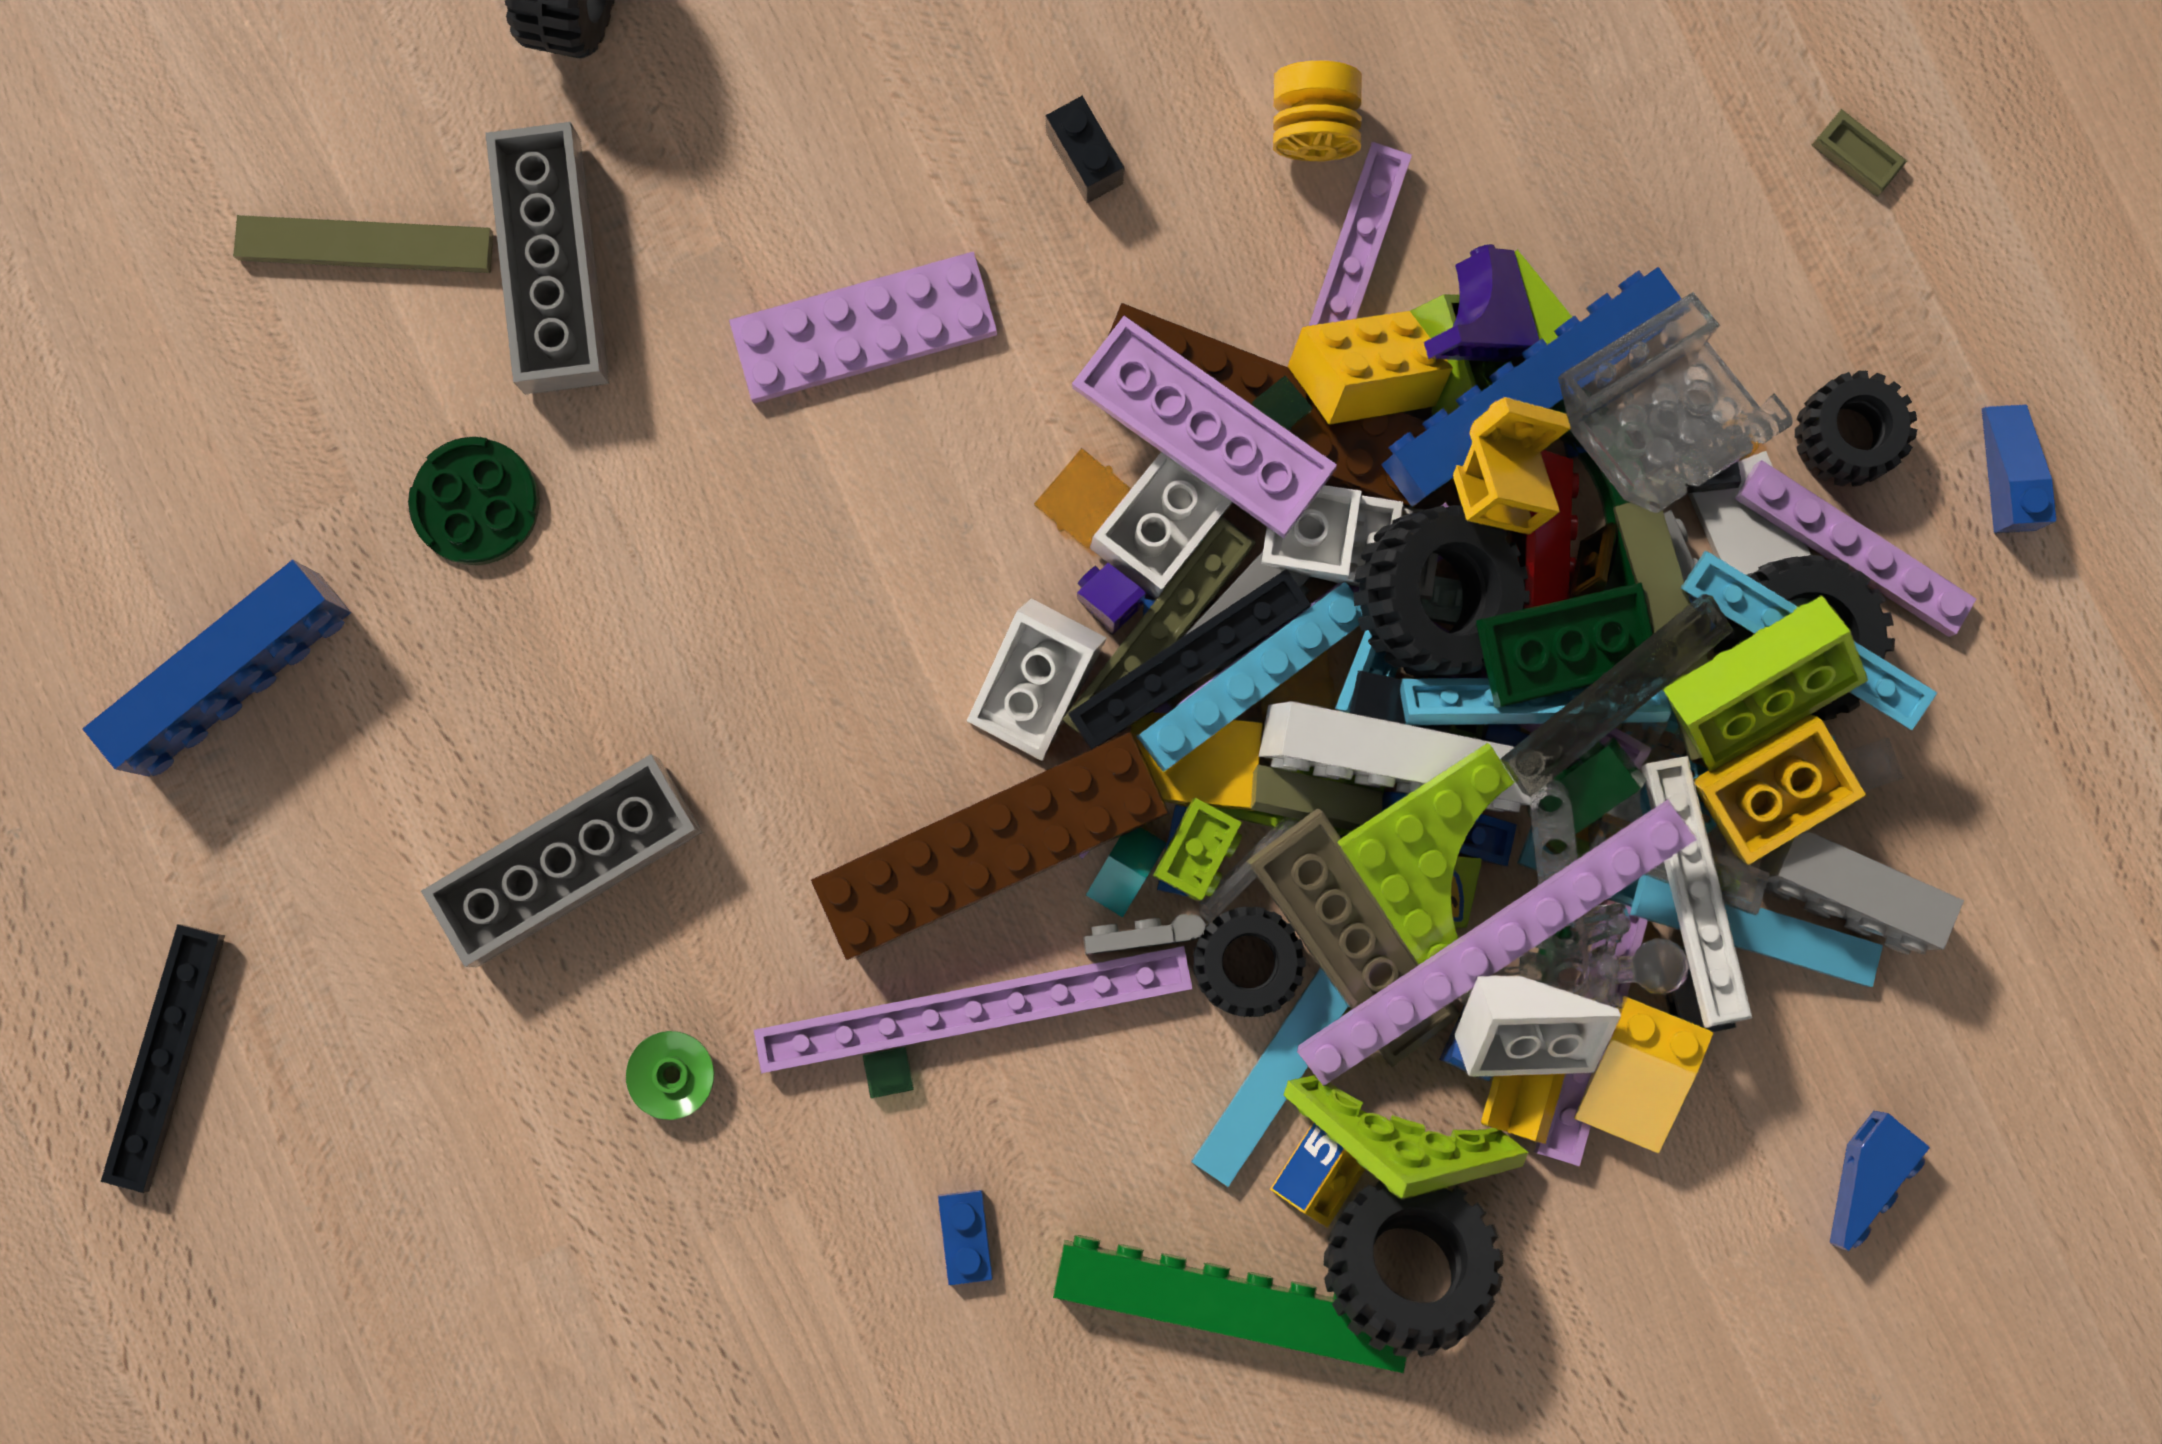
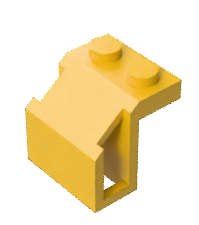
M1503 397L1491 404L1485 413L1473 421L1469 432L1472 440L1470 450L1464 465H1456L1453 473L1467 521L1529 535L1560 512L1540 452L1571 429L1566 413ZM1529 511L1537 512V514L1531 518Z

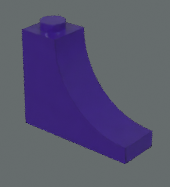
M1493 244L1483 245L1473 249L1470 252L1471 257L1455 265L1460 293L1458 314L1452 328L1424 342L1428 359L1510 362L1522 356L1525 350L1539 341L1514 250L1498 249Z

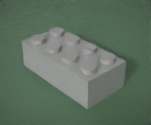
M1807 830L1764 855L1754 877V880L1766 885L1764 888L1766 893L1789 901L1790 897L1797 898L1806 902L1804 909L1808 912L1827 919L1830 918V915L1846 920L1845 928L1863 936L1869 937L1871 933L1886 938L1885 946L1910 955L1911 951L1925 954L1927 950H1944L1964 900Z

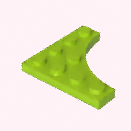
M1489 743L1475 750L1337 841L1419 965L1459 939L1453 921L1451 906L1452 878L1459 851L1468 832L1486 807L1515 783Z
M1315 1075L1289 1080L1283 1094L1284 1097L1298 1108L1302 1115L1310 1118L1326 1132L1332 1141L1338 1143L1349 1152L1360 1166L1373 1173L1386 1185L1391 1193L1399 1196L1401 1199L1523 1167L1528 1155L1527 1150L1502 1130L1495 1128L1480 1130L1453 1129L1451 1136H1446L1435 1131L1425 1132L1424 1124L1394 1115L1388 1120L1378 1114L1366 1113L1361 1110L1363 1102L1345 1093L1330 1082L1323 1086Z

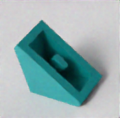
M1141 827L1121 836L1107 857L1086 896L1123 918L1167 843Z

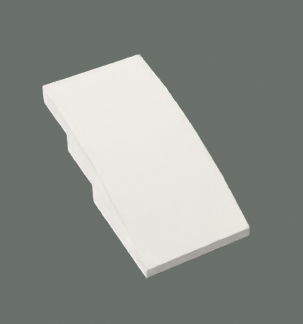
M1324 485L1285 538H1282L1267 527L1261 564L1282 570L1287 569L1290 572L1342 584L1346 582L1348 585L1359 587L1360 583L1354 581L1356 568L1365 565L1366 561L1361 559V554L1367 544L1375 542L1374 534L1383 526L1391 525L1394 519L1423 511V509L1404 507L1401 501L1362 496V491ZM1433 552L1427 558L1421 570L1419 579L1421 599L1430 600L1432 598L1438 554Z

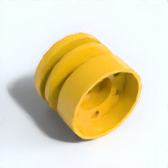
M1328 60L1293 63L1280 68L1274 73V108L1279 113L1273 117V130L1276 131L1273 133V150L1280 156L1301 161L1338 160L1352 156L1361 150V133L1359 132L1361 129V116L1356 110L1361 107L1362 73L1351 65Z

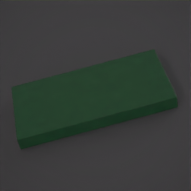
M1642 582L1475 620L1495 708L1661 669Z

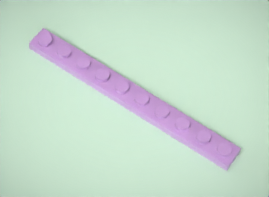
M1667 799L1298 1045V1054L1323 1086L1472 989L1478 977L1493 975L1696 841L1694 833L1669 799Z
M1184 946L755 1029L754 1036L761 1073L1190 990L1192 989L1185 949Z

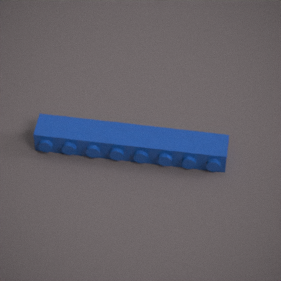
M1657 267L1646 276L1638 270L1618 285L1622 291L1619 295L1612 299L1606 293L1586 308L1590 313L1588 317L1579 321L1576 316H1573L1554 330L1558 336L1554 341L1547 345L1542 338L1522 353L1525 361L1520 365L1514 367L1511 362H1508L1490 375L1489 379L1493 384L1481 391L1478 385H1475L1455 400L1460 406L1448 415L1444 408L1422 424L1426 431L1414 438L1411 432H1409L1392 444L1389 449L1393 455L1381 465L1409 504L1413 507L1453 478L1456 465H1464L1472 444L1469 432L1473 421L1485 413L1491 404L1503 397L1550 409L1689 309L1661 269Z

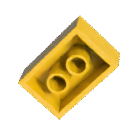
M1410 311L1302 327L1288 363V368L1329 425L1436 406L1453 369L1446 359H1428L1424 342L1431 338Z
M1811 714L1714 771L1710 772L1708 770L1694 779L1698 795L1734 855L1747 865L1866 795L1823 721Z

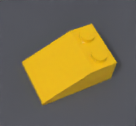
M1622 996L1618 1006L1621 1017L1594 1073L1590 1076L1574 1119L1659 1154L1694 1082L1714 1032Z

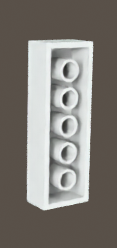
M1285 702L1268 705L1259 757L1272 759L1271 767L1288 771H1309L1310 767H1314V776L1339 780V778L1352 779V775H1355V784L1380 788L1381 786L1394 788V784H1397L1396 792L1411 793L1475 750L1489 743L1515 783L1494 799L1485 810L1519 812L1520 805H1536L1545 753L1296 702Z

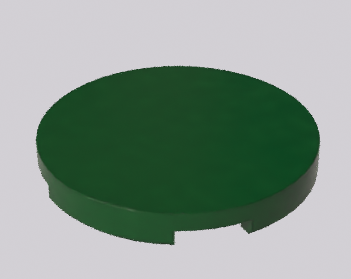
M464 437L439 446L426 457L427 460L419 469L413 485L409 489L408 506L412 524L419 537L429 548L440 556L459 564L485 565L509 556L527 540L537 521L540 497L533 472L516 452L499 442L484 437Z

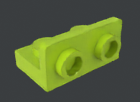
M1193 798L1153 877L1188 895L1187 897L1195 901H1202L1205 895L1211 897L1222 878V873L1217 871L1225 856L1232 857L1241 841L1242 835L1237 833L1242 822L1197 798Z

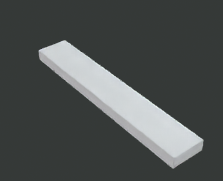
M1688 756L1646 763L1641 766L1642 774L1647 779L1645 786L1651 810L1669 799L1697 839L1664 861L1704 1028L1751 1019L1752 1014Z

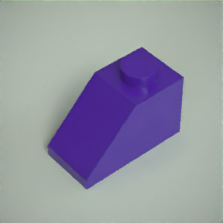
M1107 563L1101 570L1097 566L1092 567L1077 583L1081 587L1077 592V599L1112 635L1143 607L1146 592L1110 563Z

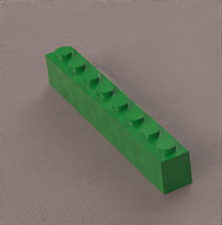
M1075 1235L1074 1241L1064 1240L1053 1298L1404 1373L1407 1357L1394 1355L1393 1347L1385 1345L1380 1351L1368 1345L1372 1337L1367 1333L1361 1331L1356 1336L1348 1328L1352 1320L1346 1313L1338 1316L1332 1306L1336 1299L1335 1293L1333 1297L1316 1294V1286L1291 1281L1290 1288L1273 1285V1277L1255 1272H1248L1246 1279L1229 1275L1230 1268L1213 1263H1204L1203 1269L1186 1266V1258L1161 1253L1160 1260L1143 1257V1249L1130 1245L1118 1244L1117 1251L1099 1247V1239L1083 1235Z

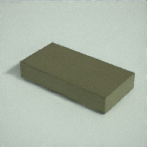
M1843 109L1837 113L1812 144L1813 147L1876 197L1883 192L1907 163L1905 158Z

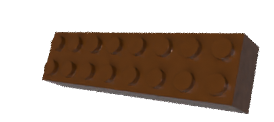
M1121 303L1109 334L1123 316L1133 321L1337 465L1336 470L1325 485L1362 491V496L1401 501L1404 507H1412L1381 464L1393 455L1389 447L1409 432L1416 438L1426 431L1422 425L1425 422L1424 420L1399 412L1329 425L1288 367Z
M1128 732L813 878L811 882L845 959L851 960L1170 814L1160 794L1134 734Z

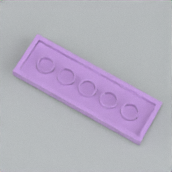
M974 251L729 320L753 404L997 335Z
M1125 316L1122 317L1072 383V388L1282 538L1286 537L1337 467L1334 462Z

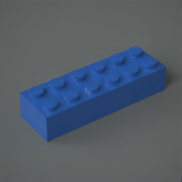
M292 559L82 729L115 770L147 777L159 775L174 763L172 757L182 749L194 747L202 742L208 735L207 729L219 719L224 721L234 716L242 708L241 702L250 694L262 692L270 687L277 678L275 674L287 664L291 666L302 661L310 653L309 647L318 639L330 637L338 632L344 625L343 619L351 614V611L319 573Z

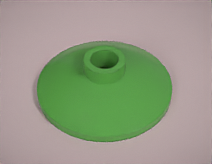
M678 1031L656 1033L643 1040L631 1054L626 1068L627 1089L634 1103L648 1115L664 1120L683 1118L698 1110L709 1097L714 1084L713 1061L705 1046L691 1035ZM670 1066H675L680 1071V1079L676 1083H671L666 1079L665 1073Z

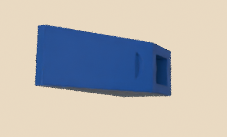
M1873 1111L1847 1144L1830 1236V1243L1840 1249L1849 1251L1852 1247L1860 1246L1867 1239L1871 1232V1227L1869 1226L1879 1212L1884 1213L1893 1206L1898 1198L1896 1190L1906 1178L1914 1177L1925 1163L1923 1156L1930 1147L1889 1113Z

